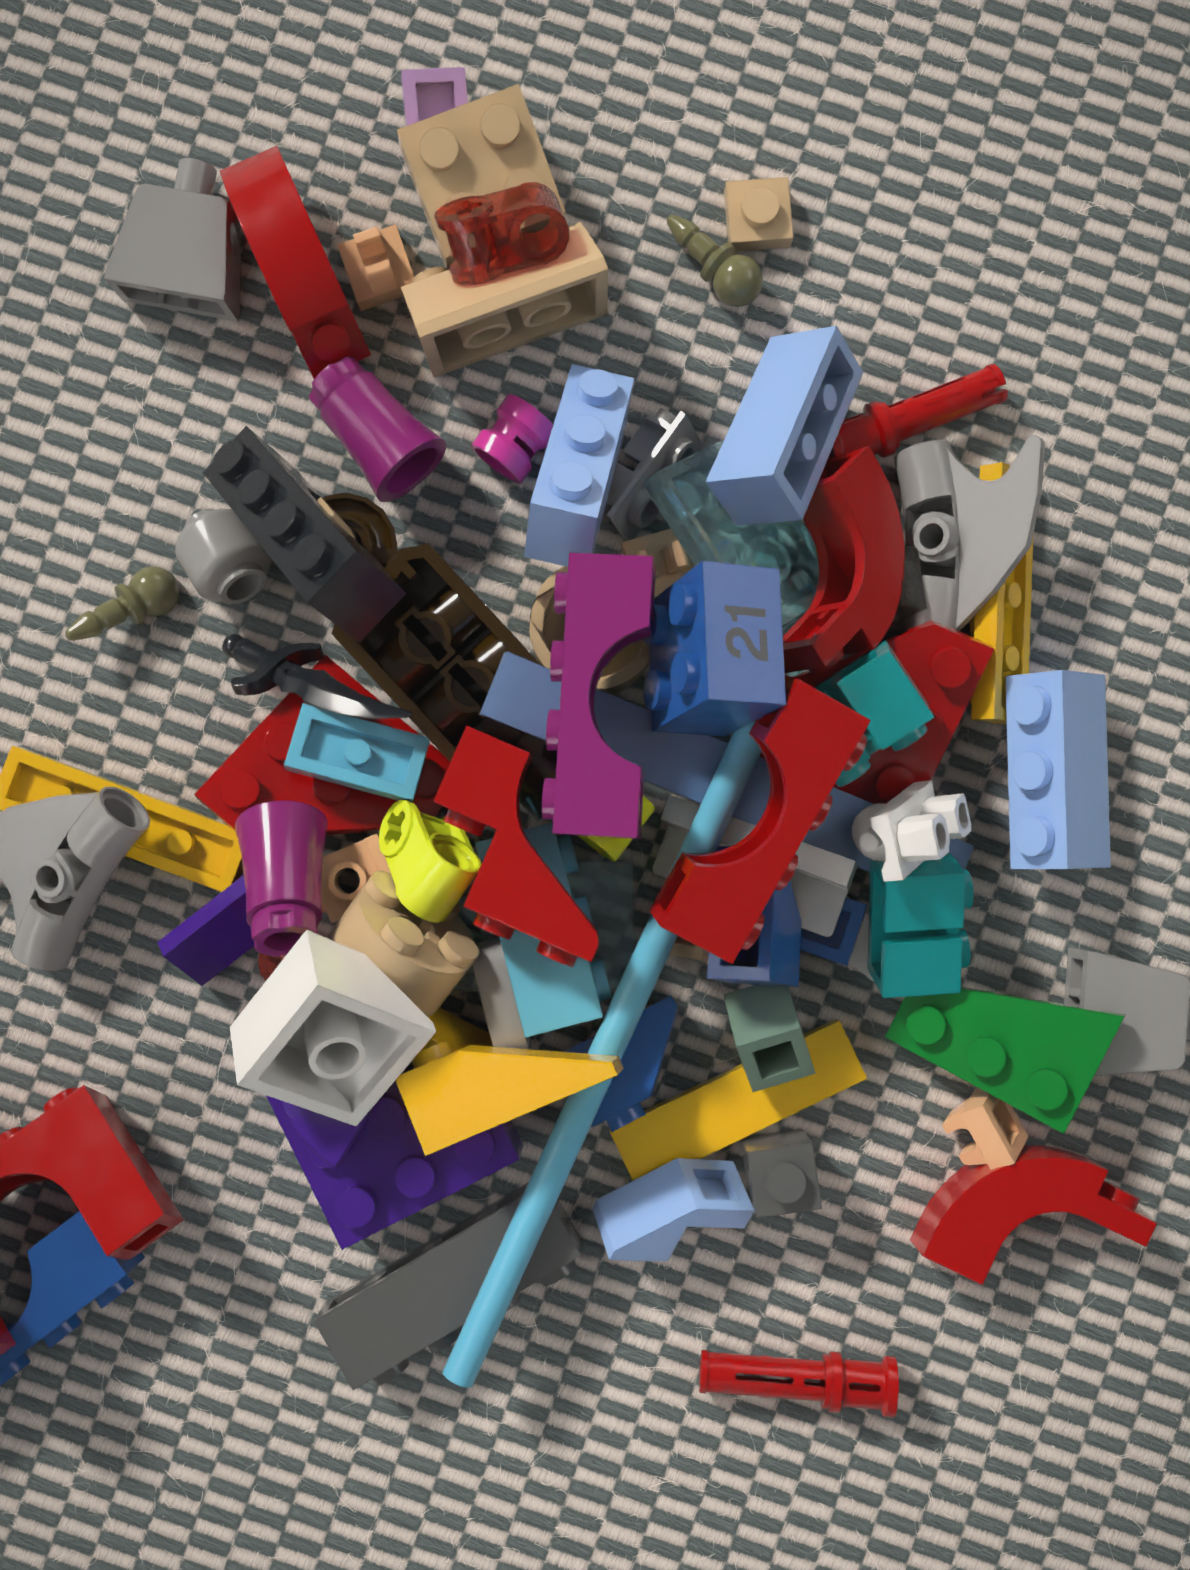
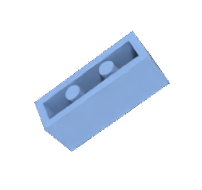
M837 326L770 337L706 480V484L736 526L803 520L863 374L862 369Z
M571 364L530 501L524 557L568 567L569 553L593 554L625 434L634 378Z
M1056 670L1006 676L1011 869L1111 868L1105 675Z

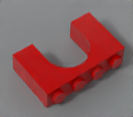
M82 1085L80 1088L72 1087L53 1096L44 1105V1113L25 1127H15L0 1134V1202L7 1195L25 1185L39 1181L56 1182L72 1198L108 1257L130 1260L184 1220L107 1096L92 1088ZM0 1316L1 1356L13 1347L16 1342Z

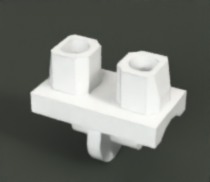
M932 780L912 783L887 804L876 803L867 806L855 817L852 825V838L861 853L874 861L885 862L881 870L884 882L904 880L923 861L942 859L949 852L950 839L964 838L971 832V821L965 795L962 793L935 796Z

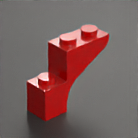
M466 725L433 802L448 808L443 820L448 824L479 837L482 836L486 825L497 830L463 907L477 912L473 924L492 934L511 940L516 929L539 939L540 942L536 952L561 964L574 967L578 957L592 962L599 942L596 928L532 846L522 826L520 795L526 772L533 758L532 755L525 750Z

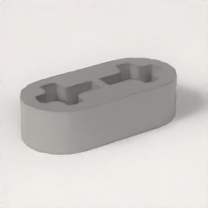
M497 937L475 943L479 949V955L472 965L493 1047L532 1049L530 1037L525 1038L500 938Z

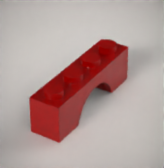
M785 675L786 705L756 720L749 732V735L758 745L766 760L770 776L769 798L761 819L744 839L729 848L712 853L682 852L649 910L660 927L731 964L734 963L741 949L748 950L757 940L764 925L765 917L762 912L774 890L781 891L785 888L793 877L798 865V855L795 853L809 830L815 831L824 822L833 801L832 795H830L832 788L843 770L849 771L858 762L867 743V736L864 735V732L871 721L870 719L800 679Z

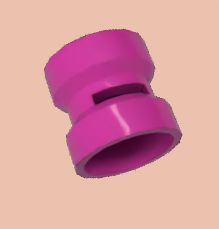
M508 394L496 409V422L490 429L481 430L470 446L476 455L495 471L510 481L521 484L532 470L531 459L538 450L547 448L553 423L525 400L516 395Z

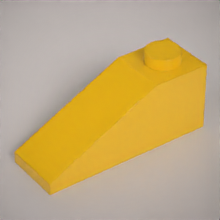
M446 1040L420 1051L411 1061L414 1069L399 1075L395 1081L426 1156L617 1076L624 1067L619 1056L479 1045H469L452 1053Z

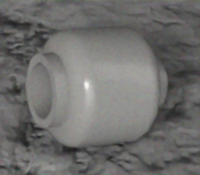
M204 509L195 513L185 523L175 546V555L179 564L199 595L209 601L224 602L226 604L242 603L254 597L266 583V575L269 572L272 559L232 509Z

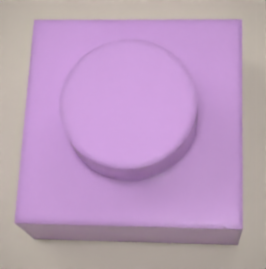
M465 67L401 71L406 126L468 103Z

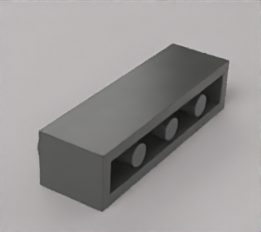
M528 1183L323 1304L314 1323L352 1390L370 1380H373L376 1386L383 1385L398 1376L409 1366L407 1358L427 1346L432 1353L438 1352L457 1340ZM557 1199L507 1311L520 1301V1291L541 1280L543 1286L554 1284L571 1273L577 1266L574 1260L581 1256L582 1239L559 1199Z

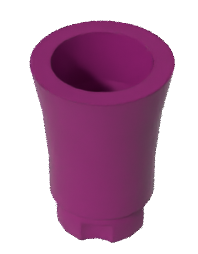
M345 357L337 363L329 364L312 382V390L308 396L309 400L321 412V420L340 440L358 465L379 501L390 502L409 493L426 479L442 460L447 447L445 440L420 422L387 390L372 372H366L354 357Z
M296 801L266 802L245 810L235 822V831L243 862L246 889V920L251 927L255 950L265 955L275 957L287 955L306 930L318 934L317 927L322 919V863L328 820L323 812L309 804Z

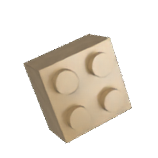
M519 84L397 130L400 150L447 270L471 262L472 257L477 252L487 247L503 245L509 248L530 240V237L536 231L545 226L557 223L563 224L565 209Z

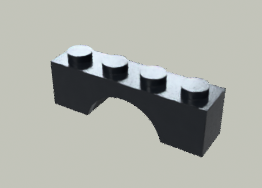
M247 426L233 440L220 447L214 456L213 462L204 470L203 474L304 600L360 643L407 594L378 560L342 528L317 502L321 496L298 470Z

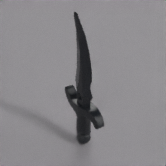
M238 634L226 636L223 641L222 649L228 657L234 658L239 663L255 670L249 675L236 677L231 680V685L236 695H257L279 685L281 692L295 693L304 702L312 706L342 715L370 719L407 718L413 715L409 710L390 706L358 693L337 681L325 670L301 667L307 663L320 661L324 658L322 646L319 643H297L271 651Z

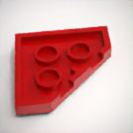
M933 620L907 629L906 633L886 640L929 703L934 718L925 723L927 731L917 741L898 751H894L891 746L884 750L878 749L870 755L871 758L868 761L871 766L863 775L841 787H838L835 783L834 788L873 804H887L912 783L931 781L995 650L992 645ZM869 650L844 654L838 663L823 672L812 674L808 670L793 676V678L800 679L814 687Z
M326 654L312 668L314 670H325L342 684L362 695L380 701ZM291 692L287 694L194 794L197 800L234 831L235 822L239 815L255 805L271 801H296L309 804L319 809L328 820L326 835L363 833V830L380 829L388 809L393 803L397 802L394 799L285 770L284 763L302 704H308L299 695ZM356 717L418 734L401 718L370 719ZM431 744L428 748L413 803L417 806L419 812L437 817L445 807L433 802L450 761Z

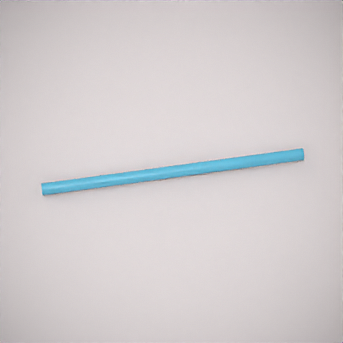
M755 721L733 732L672 869L682 852H716L761 754L760 748L749 735ZM652 914L646 923L587 1054L619 1056L620 1060L624 1055L677 938V935L660 927ZM613 1077L567 1097L443 1369V1375L450 1382L465 1388L473 1386Z

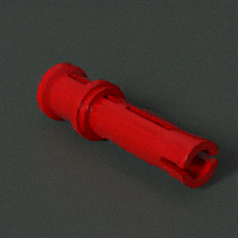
M989 364L981 370L891 405L878 401L867 403L864 405L862 413L844 419L828 459L866 446H870L874 455L878 454L881 458H886L898 450L900 442L995 404L1005 403L1008 397V390L1001 389L996 391L995 389L996 387L1006 385L1004 375L996 364Z
M701 1350L699 1392L704 1394L712 1392L758 1396L761 1398L771 1397L821 1402L822 1409H827L828 1413H840L842 1407L881 1410L883 1417L894 1418L897 1413L899 1396L898 1365L895 1356H884L881 1362L843 1359L841 1353L835 1351L823 1354L820 1361L767 1355L717 1353ZM737 1373H742V1374L767 1375V1376H779V1377H790V1378H789V1379H776V1378H764V1377H752V1376H739V1375H736V1374H737ZM805 1379H816V1380H820V1382L804 1381V1380H805ZM850 1383L872 1384V1386L855 1385Z

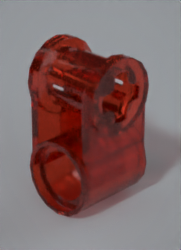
M527 182L486 195L462 197L444 204L434 215L437 227L446 232L454 261L450 265L449 271L454 283L459 285L482 284L494 280L503 274L548 264L560 257L569 242V226L556 194L548 186L538 182ZM543 213L551 216L549 224L539 232L528 233L520 229L523 221L533 214ZM469 233L474 235L476 242L474 248L469 244L467 237Z

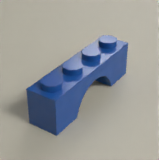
M80 1211L27 1250L32 1274L31 1292L27 1306L19 1320L6 1325L16 1344L0 1356V1386L31 1362L25 1354L26 1350L41 1339L48 1348H51L83 1323L76 1312L92 1300H95L102 1309L131 1287L134 1281L128 1273L145 1258L144 1254L140 1252L130 1260L106 1256Z

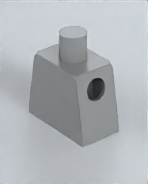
M182 158L179 160L174 188L146 183L136 188L104 275V280L124 302L238 322L240 315L241 225L230 202L220 196L213 195L217 170L212 165L198 159Z
M1068 947L1064 1005L1126 1014L1094 1076L1182 1068L1185 1063L1186 1040H1190L1189 977L1098 952Z

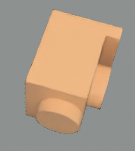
M379 833L323 856L321 882L322 913L327 912L331 923L340 920L374 872L385 871L391 874L385 856L379 848ZM347 868L355 870L360 878L359 887L353 893L344 892L338 883L340 873Z

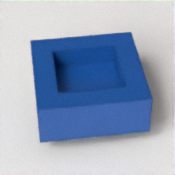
M846 898L833 935L831 937H824L801 928L800 950L848 966L868 905Z

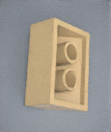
M582 222L568 227L557 223L539 229L530 237L529 241L513 247L506 248L503 245L487 247L477 252L472 257L471 262L447 270L445 267H433L424 270L412 279L411 284L402 286L401 290L433 378L607 315L608 267L604 256Z

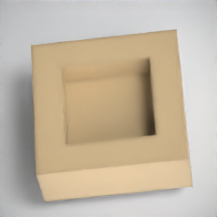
M788 177L726 181L724 200L728 242L735 247V252L790 248L793 241Z

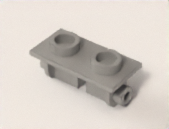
M660 408L655 416L648 414L623 450L627 458L638 463L634 471H631L619 463L616 464L602 523L608 525L611 521L626 541L635 539L642 528H646L654 521L659 513L663 498L678 477H682L689 472L696 460L698 449L701 447L702 442L685 413L680 412L676 417L668 410Z

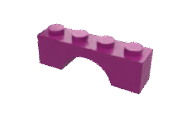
M569 553L568 572H557L554 608L556 614H565L564 641L553 640L551 647L550 678L551 682H561L560 709H549L546 747L547 750L557 751L556 778H545L542 793L543 819L553 820L552 833L641 839L645 771L642 767L615 753L604 740L596 721L595 694L600 677L610 661L626 647L652 635L656 566L653 556Z

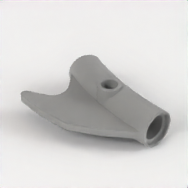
M1037 435L1028 437L1007 472L999 479L993 481L981 480L959 461L952 451L951 444L946 440L921 442L896 454L894 461L902 498L906 539V591L902 633H906L907 629L930 620L960 632L997 593L1029 550L1042 495L1045 442Z
M104 787L99 792L57 795L11 806L0 814V880L7 886L13 904L16 936L11 947V954L17 961L28 967L43 971H57L68 966L83 926L100 893L122 859L149 827L150 818L148 812L134 796L117 787Z

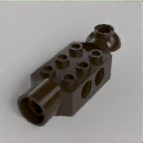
M347 492L324 496L322 499L343 519L352 532L359 534L362 547L378 560L407 593L360 643L335 624L331 634L400 708L412 712L413 715L409 716L412 722L450 762L466 725L529 752L533 758L523 781L520 804L538 822L543 818L542 793L545 778H556L557 751L547 750L546 741L479 714L504 652H510L536 664H541L429 543L397 551L394 526L382 508L367 497Z

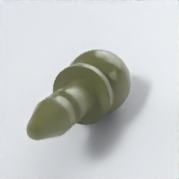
M674 214L667 218V225L675 240L681 247L687 248L688 253L701 265H704L700 277L705 282H713L714 291L723 303L733 307H741L750 304L757 298L762 289L763 276L759 265L752 258L740 254L735 255V247L730 242L724 243L719 247L706 233H701L700 228L694 222Z
M149 566L137 571L131 578L129 585L120 583L114 587L118 599L112 598L97 606L95 611H87L81 614L66 630V638L71 641L92 638L100 635L103 629H111L126 621L127 617L135 625H139L144 622L145 615L162 616L169 613L177 605L180 596V588L176 578L168 570L157 566Z

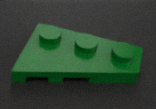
M961 987L960 993L904 997L885 1038L1064 1134L1126 1014L1102 1010L1096 1011L1067 1006L1061 1003L1037 1001Z

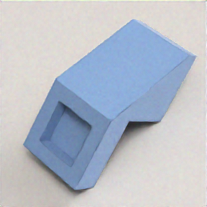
M676 1158L598 1198L592 1208L609 1260L668 1262L687 1227L744 1229L754 1213V1208L733 1161Z

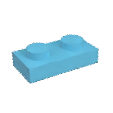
M303 703L284 767L285 770L397 801L406 800L413 803L430 740L425 736L323 710Z

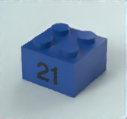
M701 561L655 597L652 635L643 639L644 643L649 645L650 671L644 684V702L646 708L651 711L652 732L727 736L786 705L780 574L778 568Z

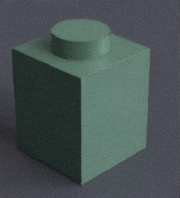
M753 985L723 994L735 1045L752 1092L816 1074L789 987Z

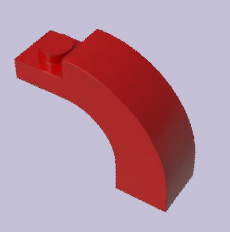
M278 146L220 170L226 192L251 250L313 379L329 364L337 363L345 357H354L357 361L371 356Z
M870 446L827 459L804 515L803 521L811 533L817 551L819 577L817 590L810 607L783 636L785 673L809 670L812 674L820 673L838 663L844 654L875 649L885 636L897 611L905 570L903 529L894 494Z
M1024 1145L1015 1164L991 1170L987 1164L965 1165L949 1177L928 1202L910 1241L923 1257L983 1285L994 1259L1007 1236L1018 1225L1036 1215L1050 1212L1076 1214L1147 1247L1157 1223L1136 1209L1141 1200L1140 1198L1104 1181L1109 1170L1090 1158L1058 1147Z

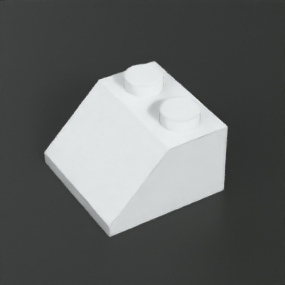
M306 930L230 1026L237 1085L357 1126L436 1033L435 1026L364 953Z

